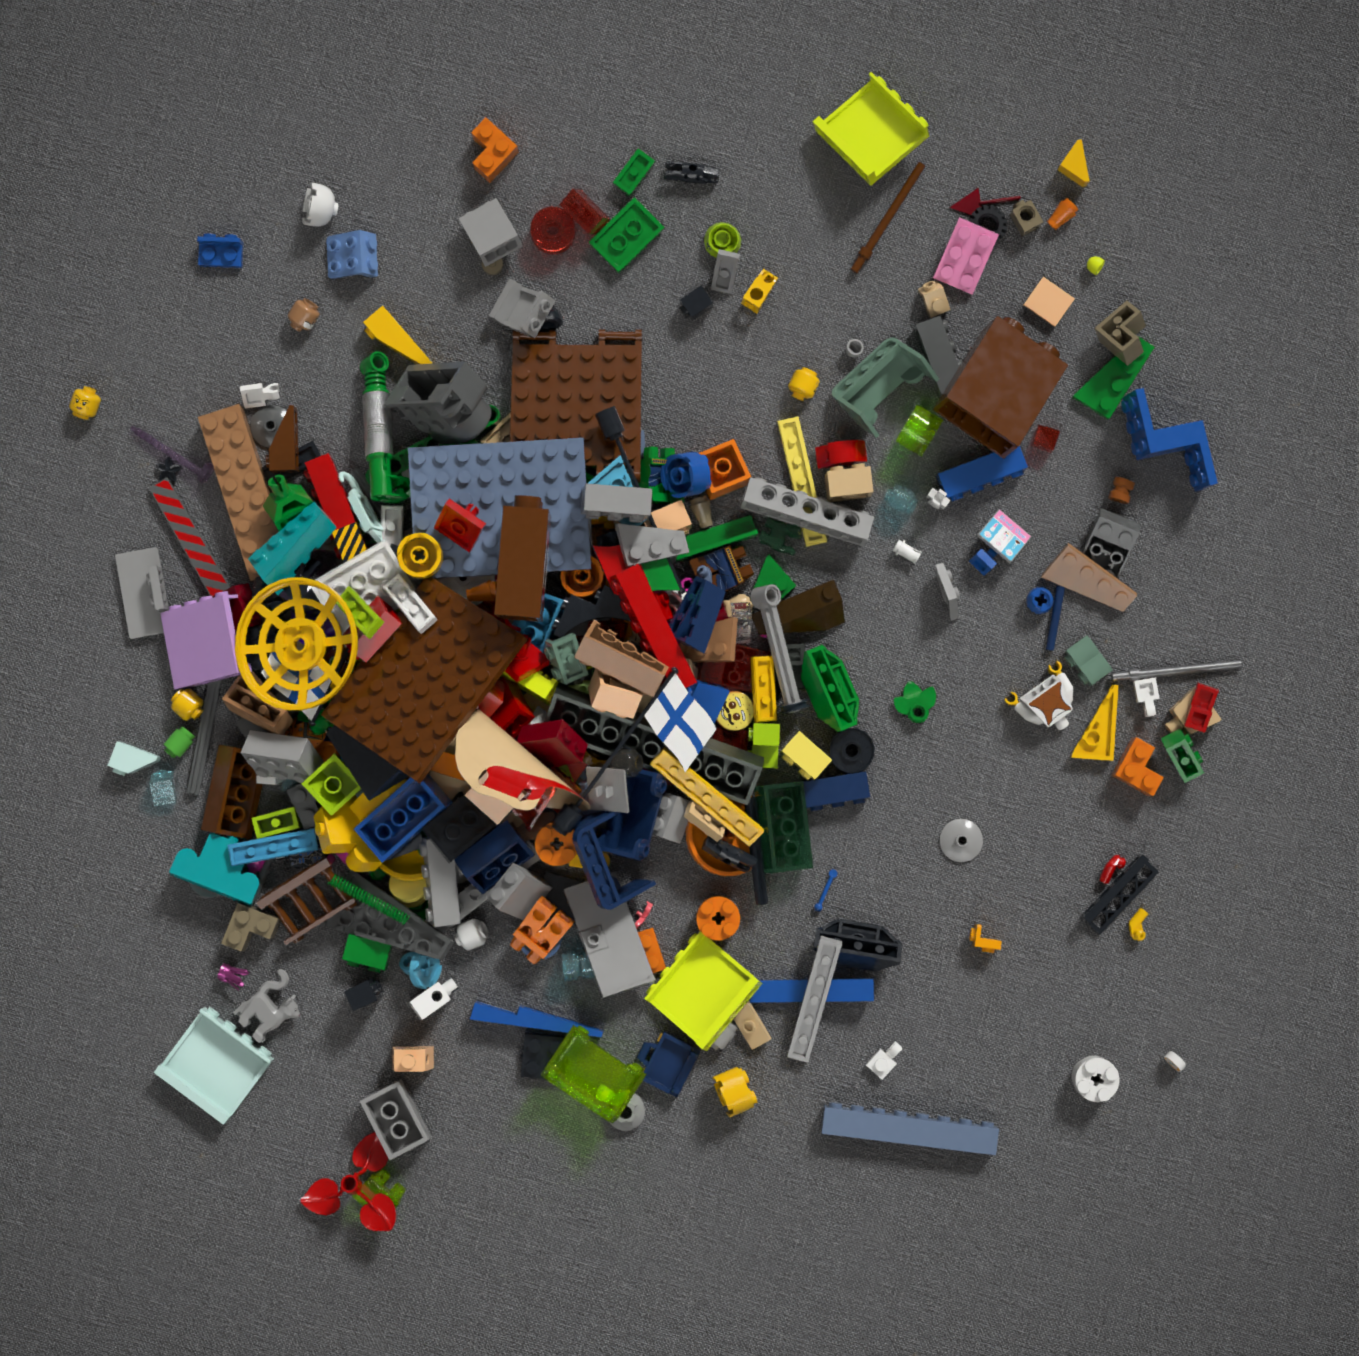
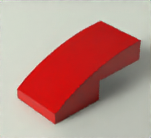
M1197 682L1184 726L1206 732L1219 692L1218 689Z

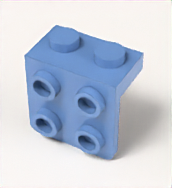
M356 230L332 235L327 238L329 278L337 279L353 275H362L370 278L378 276L376 234Z

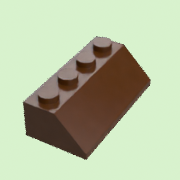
M219 745L201 830L251 839L254 828L252 818L256 817L263 784L257 783V774L241 754L242 749Z

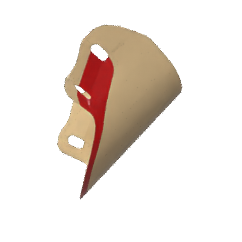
M477 709L470 716L444 751L455 755L458 771L466 782L433 771L430 773V776L451 801L458 792L465 794L472 787L479 794L499 799L515 808L500 823L506 820L511 823L520 810H531L535 806L561 809L565 803L570 804L573 802L576 804L579 798H582L480 709ZM487 771L489 776L484 784L480 785L478 780ZM525 790L527 792L526 795L519 801L518 796ZM584 799L579 806L582 811L591 808L590 804Z

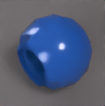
M1036 587L1028 593L1026 604L1031 612L1044 614L1052 608L1053 596L1048 589ZM1041 595L1042 600H1044L1045 603H1042L1040 606H1038V602L1035 601V598H1038Z

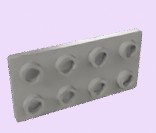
M153 547L116 554L115 559L129 638L136 639L163 634L160 613L169 611L159 549Z

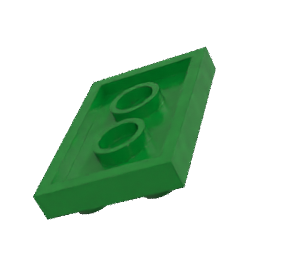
M634 197L589 241V244L620 273L665 227Z

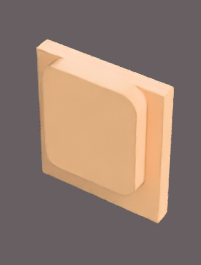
M1043 277L1023 306L1055 327L1075 298Z

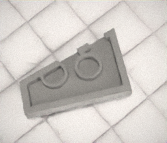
M615 524L625 567L689 553L684 531Z

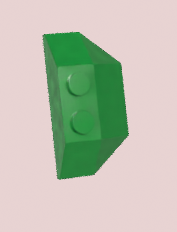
M824 645L804 652L801 679L818 718L838 732L857 725L859 698L843 661L827 650Z

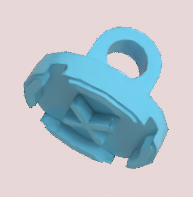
M416 952L406 953L399 962L403 972L410 975L412 984L421 989L433 986L439 979L442 971L439 959Z

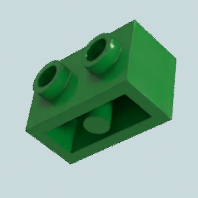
M1178 729L1161 738L1184 783L1204 774L1200 765L1203 763V760L1198 751L1193 752L1191 746L1194 744L1189 734L1184 735L1182 730Z

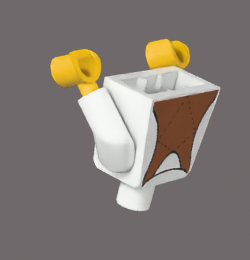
M1056 661L1055 664L1058 670H1053L1049 665L1047 670L1051 676L1020 698L1021 702L1018 701V697L1014 692L1010 693L1015 696V701L1009 702L1005 698V702L1010 706L1014 705V709L1029 722L1037 725L1045 724L1047 727L1055 724L1058 730H1062L1069 725L1065 716L1073 709L1071 705L1073 701V686L1066 674L1061 672L1062 664Z

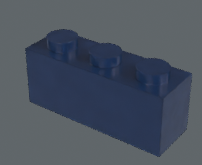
M866 772L801 782L805 808L810 807V811L822 810L823 805L831 804L832 808L845 806L844 802L853 800V804L865 803L866 798L870 797Z

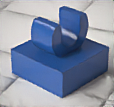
M981 548L969 562L985 576L997 564L993 558L998 553L992 548L987 552Z

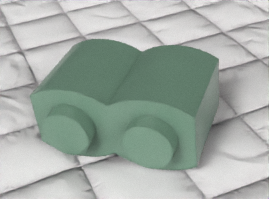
M1087 635L1064 651L1066 654L1064 659L1070 667H1076L1079 672L1077 676L1084 685L1092 686L1113 670Z

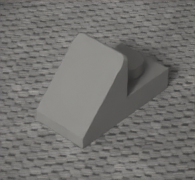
M719 249L711 290L732 294L740 254Z

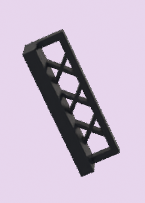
M1139 854L1080 916L1099 935L1159 873L1143 854ZM1145 865L1151 873L1146 879H1138L1137 873ZM1134 881V892L1132 894H1123V888L1127 883ZM1114 897H1119L1120 906L1117 910H1108L1110 901ZM1099 913H1105V922L1098 928L1092 921Z

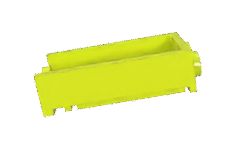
M504 671L503 674L500 676V677L503 676V677H505V678H507V679H509V680H511V681L517 683V682H516L513 678H511L505 671ZM538 671L517 684L520 689L550 706L559 682L554 678L551 679L542 671Z

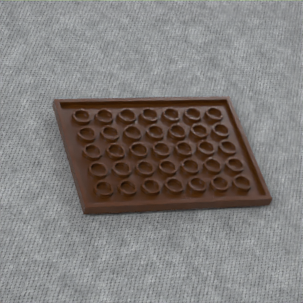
M433 577L423 579L415 593L438 620L420 634L400 610L397 615L402 624L367 662L363 660L360 662L344 686L321 714L326 720L419 784L527 641L525 636Z

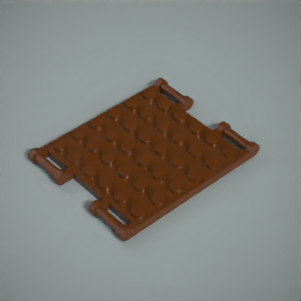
M556 329L539 331L535 338L513 330L510 442L584 438L585 469H597V476L621 455L616 441L604 438L595 417L596 413L615 406L625 429L622 432L623 437L619 439L631 468L634 469L637 482L640 483L642 329H635V332H612L599 329V345H556ZM520 340H549V345L520 344ZM605 340H635V345H605Z

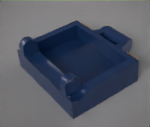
M664 1031L657 1039L658 1044L651 1042L643 1043L637 1058L646 1067L642 1069L639 1076L641 1080L677 1098L701 1050ZM652 1047L655 1050L650 1060L647 1061L645 1058Z

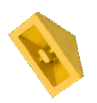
M1082 139L1076 141L1057 170L1081 187H1085L1090 180Z

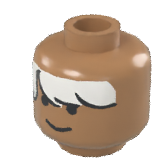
M306 298L297 300L287 315L291 321L290 326L299 332L302 329L311 330L320 316L317 310L319 307Z

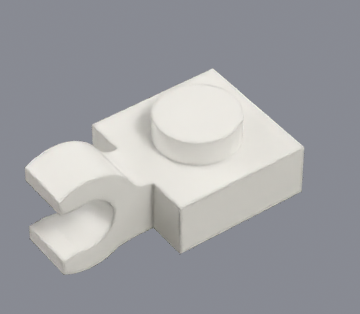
M262 383L240 386L245 409L266 406V400L280 398L278 383L270 384L263 388Z
M932 488L926 496L929 499L928 503L936 509H944L950 502L945 497L947 493L941 489L937 491Z
M1156 677L1133 681L1136 702H1143L1145 717L1156 715L1153 700L1160 699Z
M895 1041L886 1052L880 1048L866 1063V1066L883 1080L897 1064L893 1058L902 1050V1047Z

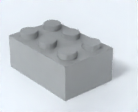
M586 483L582 488L581 514L586 515L585 518L599 519L601 516H608L607 520L621 521L623 518H629V522L642 523L651 516L652 489Z
M252 730L249 731L241 751L247 763L258 776L264 778L271 776L280 780L291 779L299 783H303L324 761L308 738Z
M402 1078L360 1101L389 1160L431 1138Z

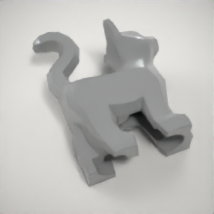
M282 969L277 970L280 976L279 982L266 981L251 999L243 1002L233 1012L240 1017L238 1022L244 1028L251 1023L250 1019L254 1016L261 1022L252 1035L258 1043H263L267 1039L266 1034L279 1027L286 1019H296L300 1015L298 1004L294 1000L295 994L285 999L279 1008L267 994L268 990L279 991L287 986L289 976Z

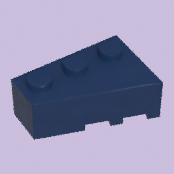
M696 576L669 624L676 640L705 654L726 592L706 579Z

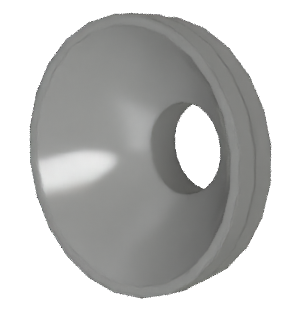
M620 1091L615 1093L614 1097L607 1102L606 1116L609 1123L616 1129L622 1131L633 1130L644 1119L645 1105L636 1093ZM622 1106H628L632 1110V1115L627 1119L621 1118L619 1115V1109Z

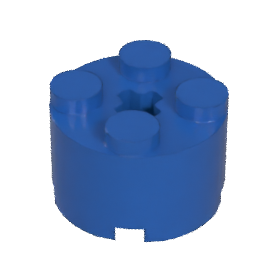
M697 452L673 454L668 456L665 465H662L660 472L662 485L675 498L699 495L711 487L708 458L705 455Z

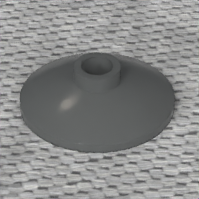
M268 405L260 408L254 414L250 428L253 438L260 445L270 448L286 410L280 406ZM269 422H274L273 429L267 428Z

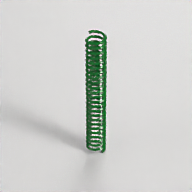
M336 874L328 882V885L331 884L337 890L340 889V891L347 895L349 894V896L359 900V902H365V905L368 904V907L371 906L374 910L377 909V912L380 911L383 915L386 914V916H389V918L396 922L398 921L402 925L410 917V915L407 916V913L404 914V911L400 914L401 909L397 912L398 908L395 909V906L392 907V904L388 907L389 903L385 905L386 901L381 905L383 900L376 896L373 898V894L369 898L370 893L366 896L367 891L363 895L364 889L361 891V888L358 889V886L354 889L355 884L351 887L352 883H350L347 887L349 881L346 882V879H344L342 882L343 877L339 880L340 876L335 880Z

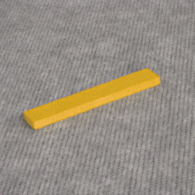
M666 747L650 762L654 769L749 847L764 833V828L690 767L685 772L678 758Z

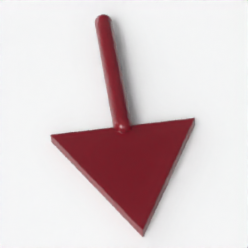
M977 188L949 208L971 215L981 205L1020 200L1021 196L981 201L979 188Z

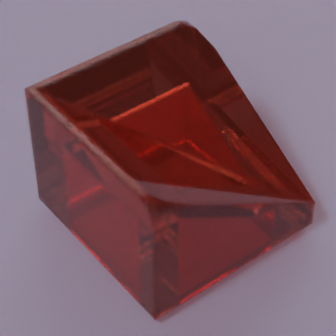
M1038 425L1031 446L1050 453L1053 452L1060 431Z

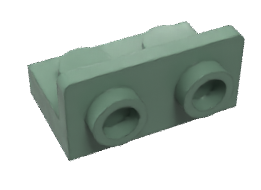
M571 633L554 641H544L546 648H544L545 655L548 660H551L553 666L551 672L556 681L568 684L589 675L586 665H583L578 659L574 658L579 648L575 634Z

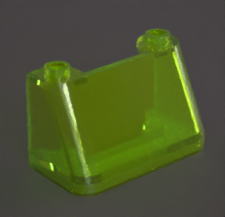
M573 1025L542 1071L541 1076L606 1121L614 1123L647 1074L643 1072L644 1069L637 1063L633 1062L632 1065L624 1064L590 1041L588 1030L578 1025L576 1027Z

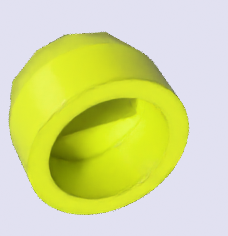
M1097 256L1091 257L1087 262V269L1094 275H1098L1105 260Z

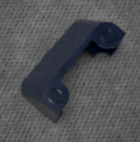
M613 763L612 769H624L626 773L629 812H621L608 819L606 830L600 828L599 833H602V835L597 840L603 853L641 861L648 856L650 851L649 844L662 796L667 788V782L665 777L659 773Z

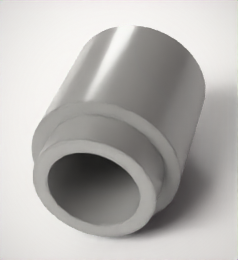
M731 1022L711 1047L715 1050L719 1048L723 1050L736 1035L735 1031L738 1028Z

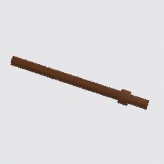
M917 163L865 247L862 246L859 250V256L850 269L852 272L858 274L865 261H868L872 256L873 248L924 170L925 165L923 163Z

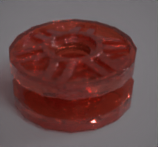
M554 206L543 208L537 212L531 221L530 229L534 245L541 252L549 255H558L567 251L575 240V223L572 216L566 210ZM550 227H557L559 229L555 235L549 234L547 230Z

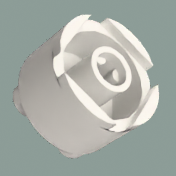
M1092 1055L1076 1063L1072 1071V1082L1076 1091L1087 1100L1103 1102L1108 1101L1116 1093L1119 1086V1073L1111 1062L1100 1056ZM1098 1076L1100 1079L1099 1081H1095L1094 1083V1081L1091 1080V1077Z

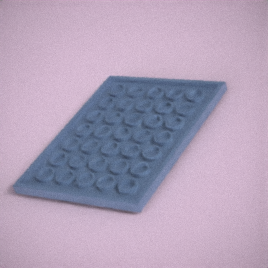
M584 438L408 448L413 534L426 533L432 536L440 544L443 551L442 565L431 576L434 579L498 575L503 505L514 506L515 495L540 497L541 502H543L542 509H549L551 529L547 572L591 569L589 522L585 518L586 515L581 514L582 488L586 484ZM449 498L464 509L468 504H474L471 511L476 506L479 509V514L476 517L486 523L475 547L470 553L434 529L436 521ZM422 551L421 553H415V555L417 556L416 561H418L419 559L424 560V551Z

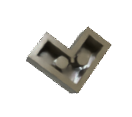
M1125 301L1095 327L1099 342L1127 366L1144 352L1140 339L1136 334L1145 328L1146 325L1141 311L1129 301Z
M239 902L236 905L221 944L241 952L245 951L253 933L273 939L281 920L274 914Z

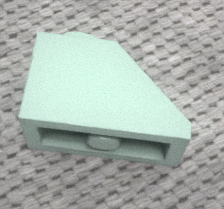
M117 741L107 766L113 768L112 772L125 776V773L133 774L159 762L162 757Z

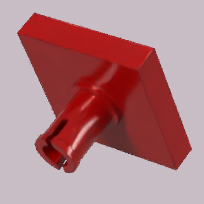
M449 498L436 521L434 529L470 553L475 547L486 523L476 517L479 514V509L476 506L471 511L474 504H468L464 509Z
M529 637L505 672L518 683L547 667L550 660L531 643V638Z

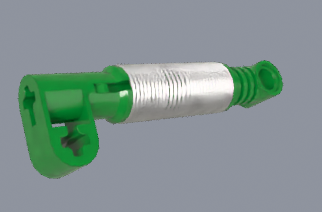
M375 351L360 363V371L364 375L365 381L362 405L365 457L369 463L370 495L373 501L399 504L409 498L406 492L410 490V479L404 476L391 475V461L393 460L391 408L384 406L390 395L386 389L385 370L389 367V361L384 353Z

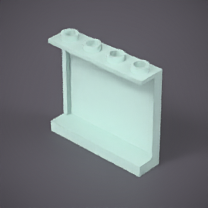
M204 1007L200 1009L198 1016L154 1073L224 1125L244 1101L274 1058L270 1056L272 1053L263 1046L259 1048L253 1043L254 1039L246 1033L242 1035L236 1031L237 1027L228 1020L224 1022L218 1017L220 1014L211 1007L208 1009Z

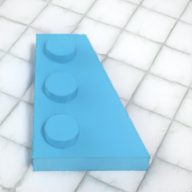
M621 455L587 483L633 487ZM623 518L619 521L621 524L640 526L642 524L629 522V518Z

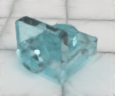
M159 770L151 775L149 784L154 806L176 803L173 771Z

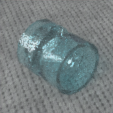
M580 951L579 955H576L574 952L562 953L564 981L577 980L578 976H581L582 979L595 978L585 951Z

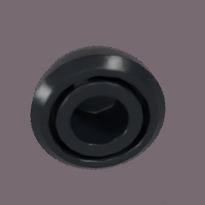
M554 305L541 326V330L558 329L563 325L562 315L554 308Z

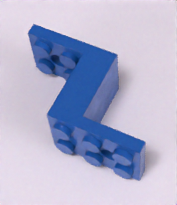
M1144 388L1136 389L1122 397L1121 407L1123 413H1126L1128 421L1126 429L1128 434H1131V450L1133 455H1136V460L1185 450V463L1189 466L1191 473L1189 480L1195 492L1218 484L1203 420L1154 430Z

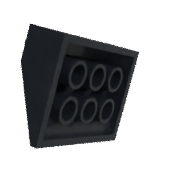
M335 725L326 733L369 801L409 777Z

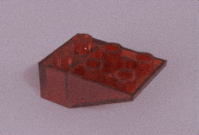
M736 644L734 662H699L697 680L752 693L750 657L770 656L771 652Z

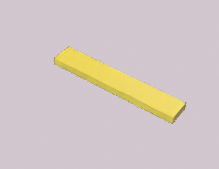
M799 417L777 421L793 491H803L808 496L816 498L817 495ZM803 508L806 513H813L810 508ZM802 528L806 547L827 543L826 535Z

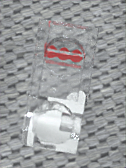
M750 602L731 603V617L738 618L736 644L750 643L752 621Z

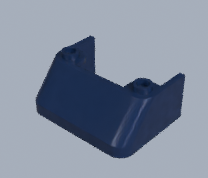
M602 811L588 814L580 819L572 838L595 901L601 909L606 910L614 909L656 885L654 880L635 879L621 887L618 879L610 874L596 837L597 825L621 812Z

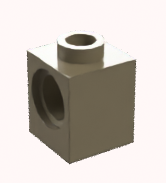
M1022 200L1012 206L1013 210L1010 213V217L1022 237L1043 224V220L1031 200L1026 203ZM1020 213H1028L1031 217V220H1022L1020 217Z

